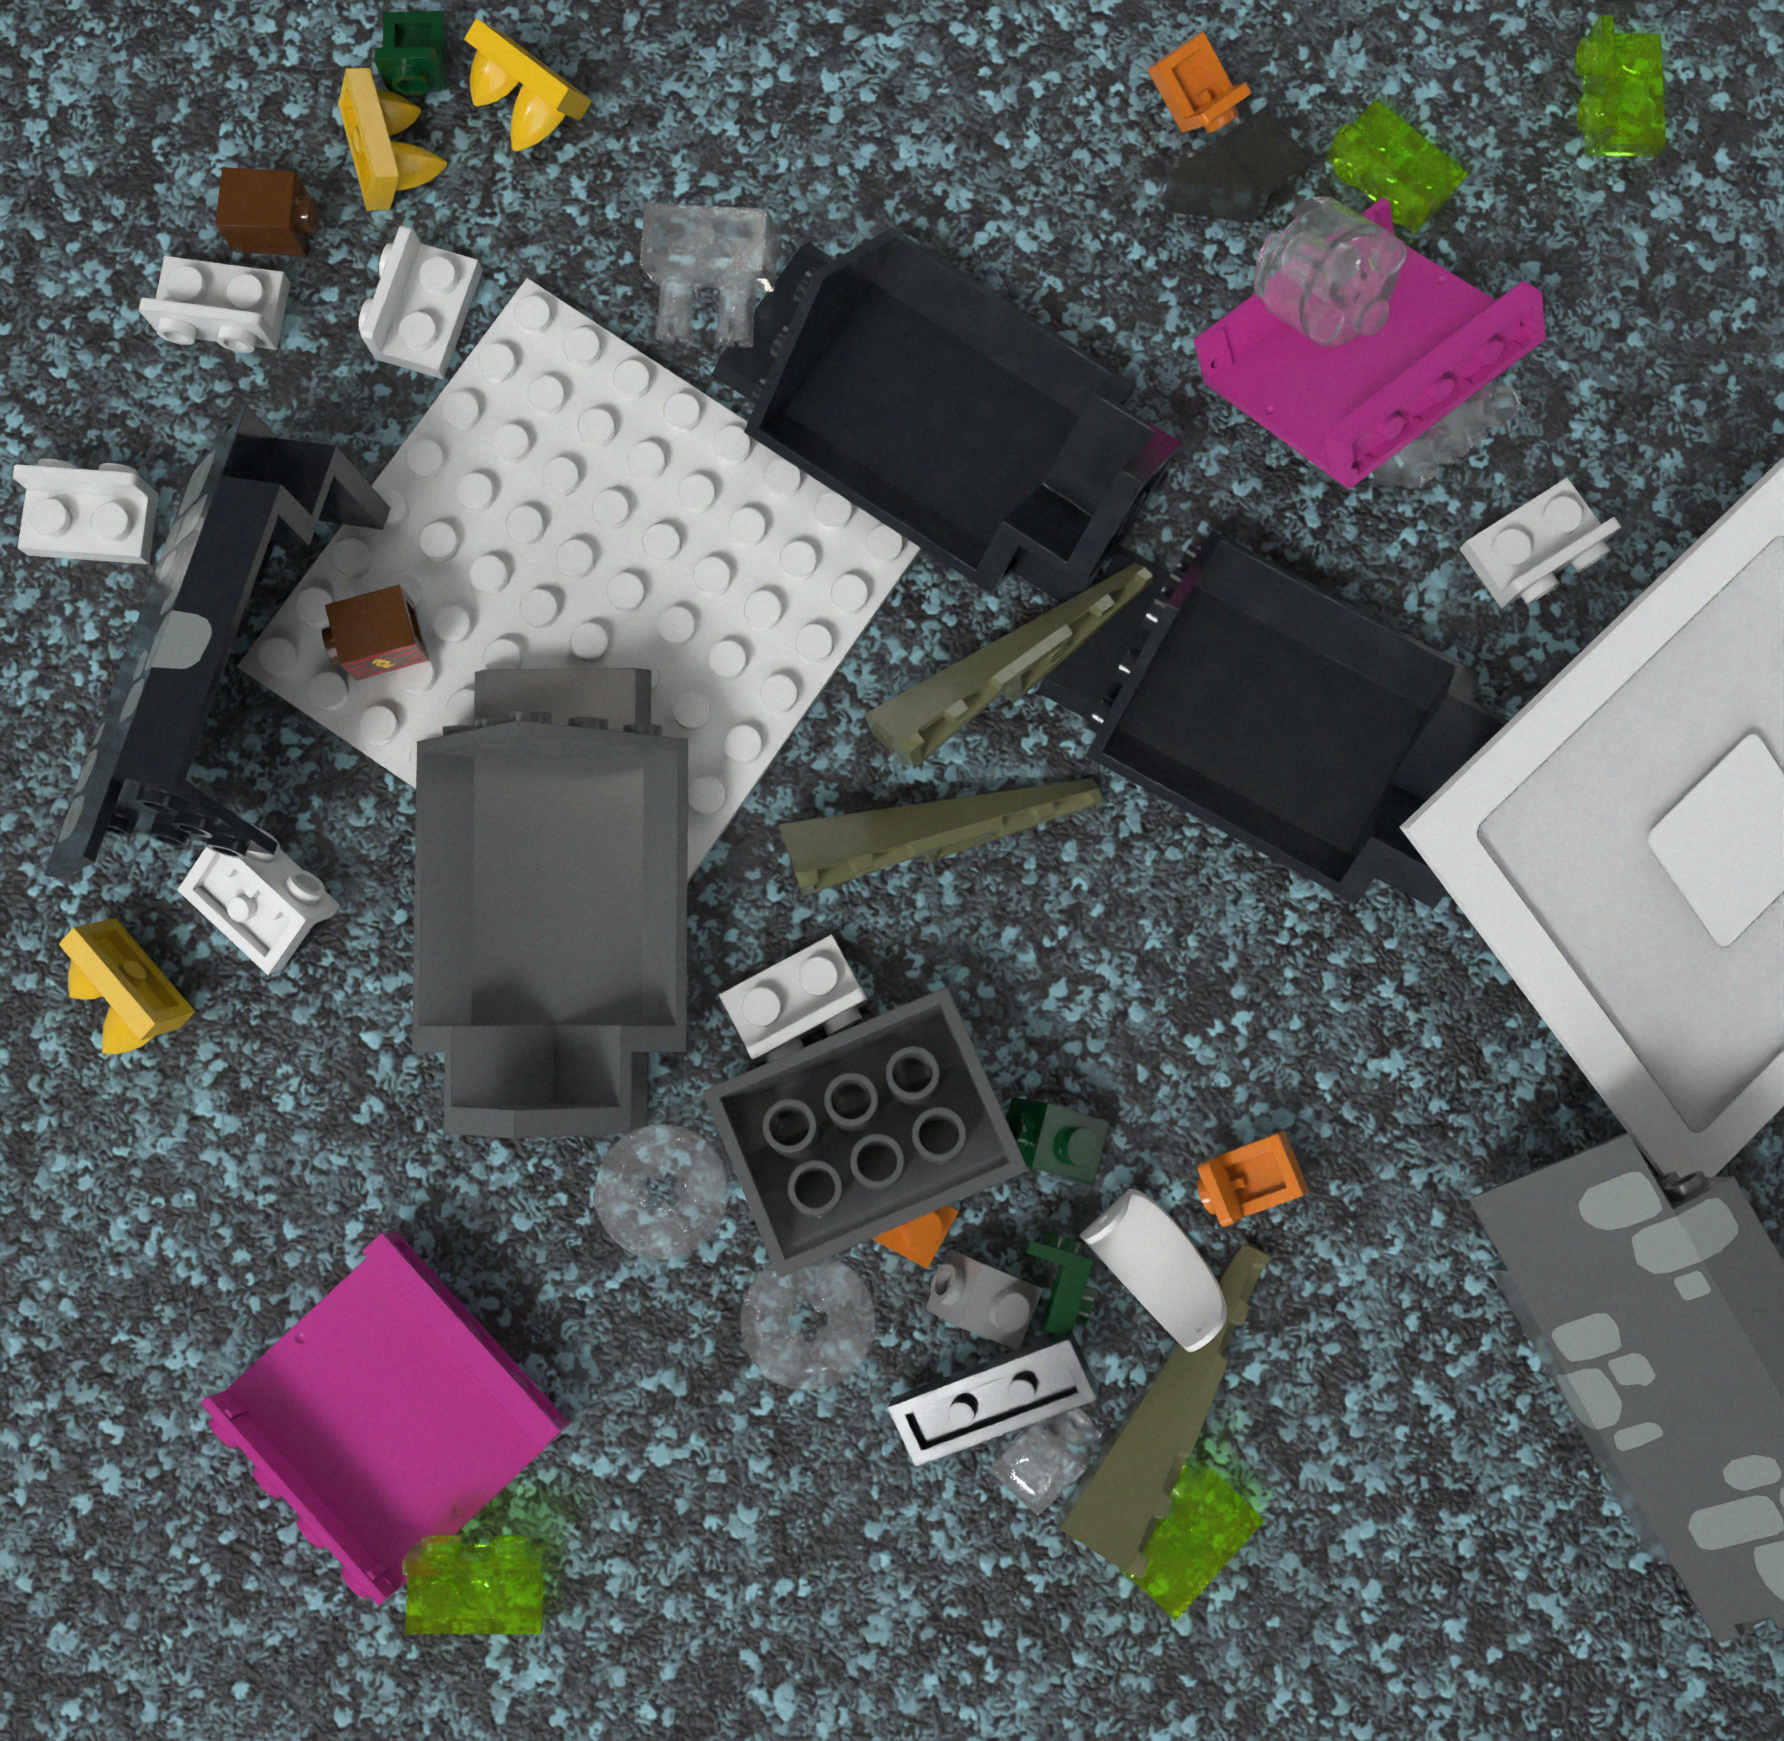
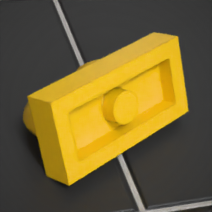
M477 18L475 19L464 38L465 41L477 49L470 72V92L473 104L478 107L497 102L508 95L519 82L523 84L514 103L511 118L510 136L512 150L520 151L539 143L554 131L565 115L578 121L582 119L592 102L590 98L506 34Z
M346 68L338 106L367 211L390 210L395 191L416 188L431 181L447 166V161L422 147L405 142L390 141L389 136L398 134L415 122L421 113V109L400 94L387 89L375 88L370 68Z
M116 918L73 927L59 943L61 948L71 958L68 971L69 997L89 1000L103 996L110 1004L103 1024L102 1053L121 1054L135 1050L145 1045L157 1035L180 1029L195 1013V1010Z

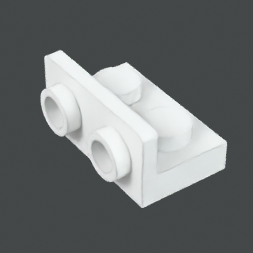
M400 225L394 243H388L381 254L379 263L380 281L374 297L368 298L364 302L359 316L361 337L374 358L444 379L483 272L479 261L422 244L413 228Z
M164 256L156 299L141 298L139 312L152 325L161 338L173 343L191 345L194 344L195 339L218 342V344L227 349L242 353L253 352L255 347L277 350L290 281L285 273L281 271Z
M40 459L37 466L14 465L12 478L26 488L18 541L19 550L28 556L149 564L159 494L138 475L137 470L115 463L100 464L99 470L77 469L73 464L56 459Z
M1565 478L1467 540L1460 547V551L1501 609L1520 597L1529 605L1560 584L1555 577L1557 573L1570 565H1573L1579 573L1607 555L1611 550L1605 542L1621 528V525L1615 517L1601 525L1570 480Z
M257 828L262 833H264L265 835H267L268 837H270L278 843V841L271 834L262 829ZM279 843L274 855L248 850L244 859L225 856L206 847L178 888V891L267 975L283 969L312 926L317 922L333 917L340 907L339 903L325 891L323 883L313 874L302 870L280 849Z
M832 934L719 994L747 1048L749 1056L755 1064L765 1059L771 1062L804 1048L801 1040L823 1028L828 1037L842 1032L863 1019L858 1009L868 1004V998L862 987L859 986Z

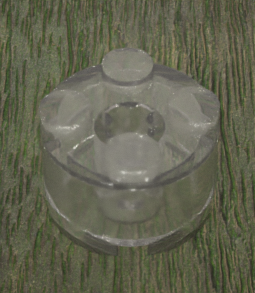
M1322 196L1303 201L1289 212V214L1296 218L1282 233L1273 229L1261 248L1254 271L1256 296L1264 301L1266 306L1264 309L1271 315L1320 346L1336 347L1354 340L1361 334L1365 336L1376 334L1389 317L1390 308L1388 302L1395 289L1400 268L1406 258V244L1396 238L1388 229L1333 198Z
M666 1124L649 1125L627 1134L608 1151L597 1173L593 1203L603 1227L621 1247L645 1258L671 1259L692 1253L704 1247L719 1234L732 1210L733 1181L725 1156L708 1138L679 1126ZM674 1175L678 1180L673 1188L675 1194L680 1197L676 1205L663 1203L660 1206H656L653 1202L657 1195L656 1190L652 1187L654 1180H668Z
M835 1255L780 1279L777 1277L773 1265H769L751 1284L741 1311L742 1338L754 1364L766 1378L785 1387L797 1390L827 1388L850 1376L866 1357L873 1341L876 1326V1307L868 1283L851 1264ZM803 1301H812L815 1312H826L828 1322H823L819 1325L816 1336H807L804 1326H794L792 1316L800 1313Z

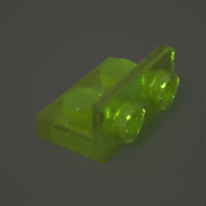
M1600 15L1588 36L1580 39L1575 53V73L1577 76H1583V95L1578 104L1576 122L1578 131L1585 132V156L1657 157L1666 145L1661 34L1614 33V16Z
M1377 99L1351 126L1344 124L1336 132L1325 159L1332 166L1337 177L1345 184L1358 187L1375 202H1378L1383 197L1389 200L1393 223L1406 226L1415 235L1419 233L1462 186L1468 175L1465 170Z
M1202 1460L1194 1469L1189 1465L1183 1466L1169 1496L1173 1499L1168 1515L1164 1520H1158L1143 1552V1555L1149 1559V1563L1142 1579L1119 1568L1128 1579H1132L1175 1621L1265 1521Z
M448 1534L431 1535L422 1538L421 1545H412L402 1561V1575L407 1576L405 1634H542L544 1628L547 1545H530V1538L524 1535L495 1536L489 1539V1545H462V1537Z

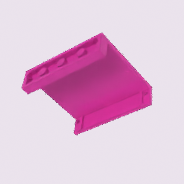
M1383 197L1196 337L1193 342L1205 385L1343 486L1351 489L1538 346L1546 337L1542 291L1522 281L1498 300L1493 299L1396 240L1390 201Z
M398 1232L381 1233L362 1251L367 1258L230 1387L225 1391L207 1396L200 1403L212 1416L208 1423L213 1433L227 1446L234 1449L239 1447L255 1465L252 1469V1474L261 1488L272 1497L277 1499L283 1497L299 1515L296 1519V1524L304 1537L320 1549L327 1547L344 1566L340 1572L348 1587L363 1599L371 1597L378 1606L396 1593L571 1424Z

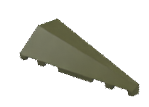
M1138 563L1130 565L865 713L864 715L871 732L903 767L909 763L915 769L1002 693L1014 704L1153 583V575Z
M1087 779L778 824L800 890L802 895L806 896L922 856L924 864H928L1102 804L1103 797L1095 780Z
M1243 1243L1217 1280L1227 1306L1226 1322L1222 1329L1210 1342L1193 1352H1187L1177 1341L1174 1343L1055 1518L1060 1530L1139 1579H1142L1149 1563V1559L1143 1555V1552L1158 1520H1164L1168 1515L1173 1499L1169 1496L1187 1458L1193 1452L1228 1364V1360L1222 1356L1236 1325L1241 1326L1244 1323L1250 1308L1246 1303L1262 1269L1267 1266L1270 1258L1269 1255Z

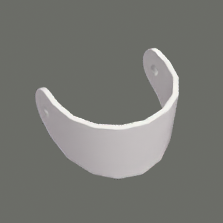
M1128 1189L1079 1234L1114 1275L1187 1352L1200 1349L1210 1342L1222 1329L1226 1322L1227 1306L1222 1289L1211 1268L1178 1223L1157 1202L1141 1191Z

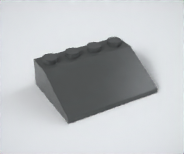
M948 987L703 1090L779 1279L1028 1171Z

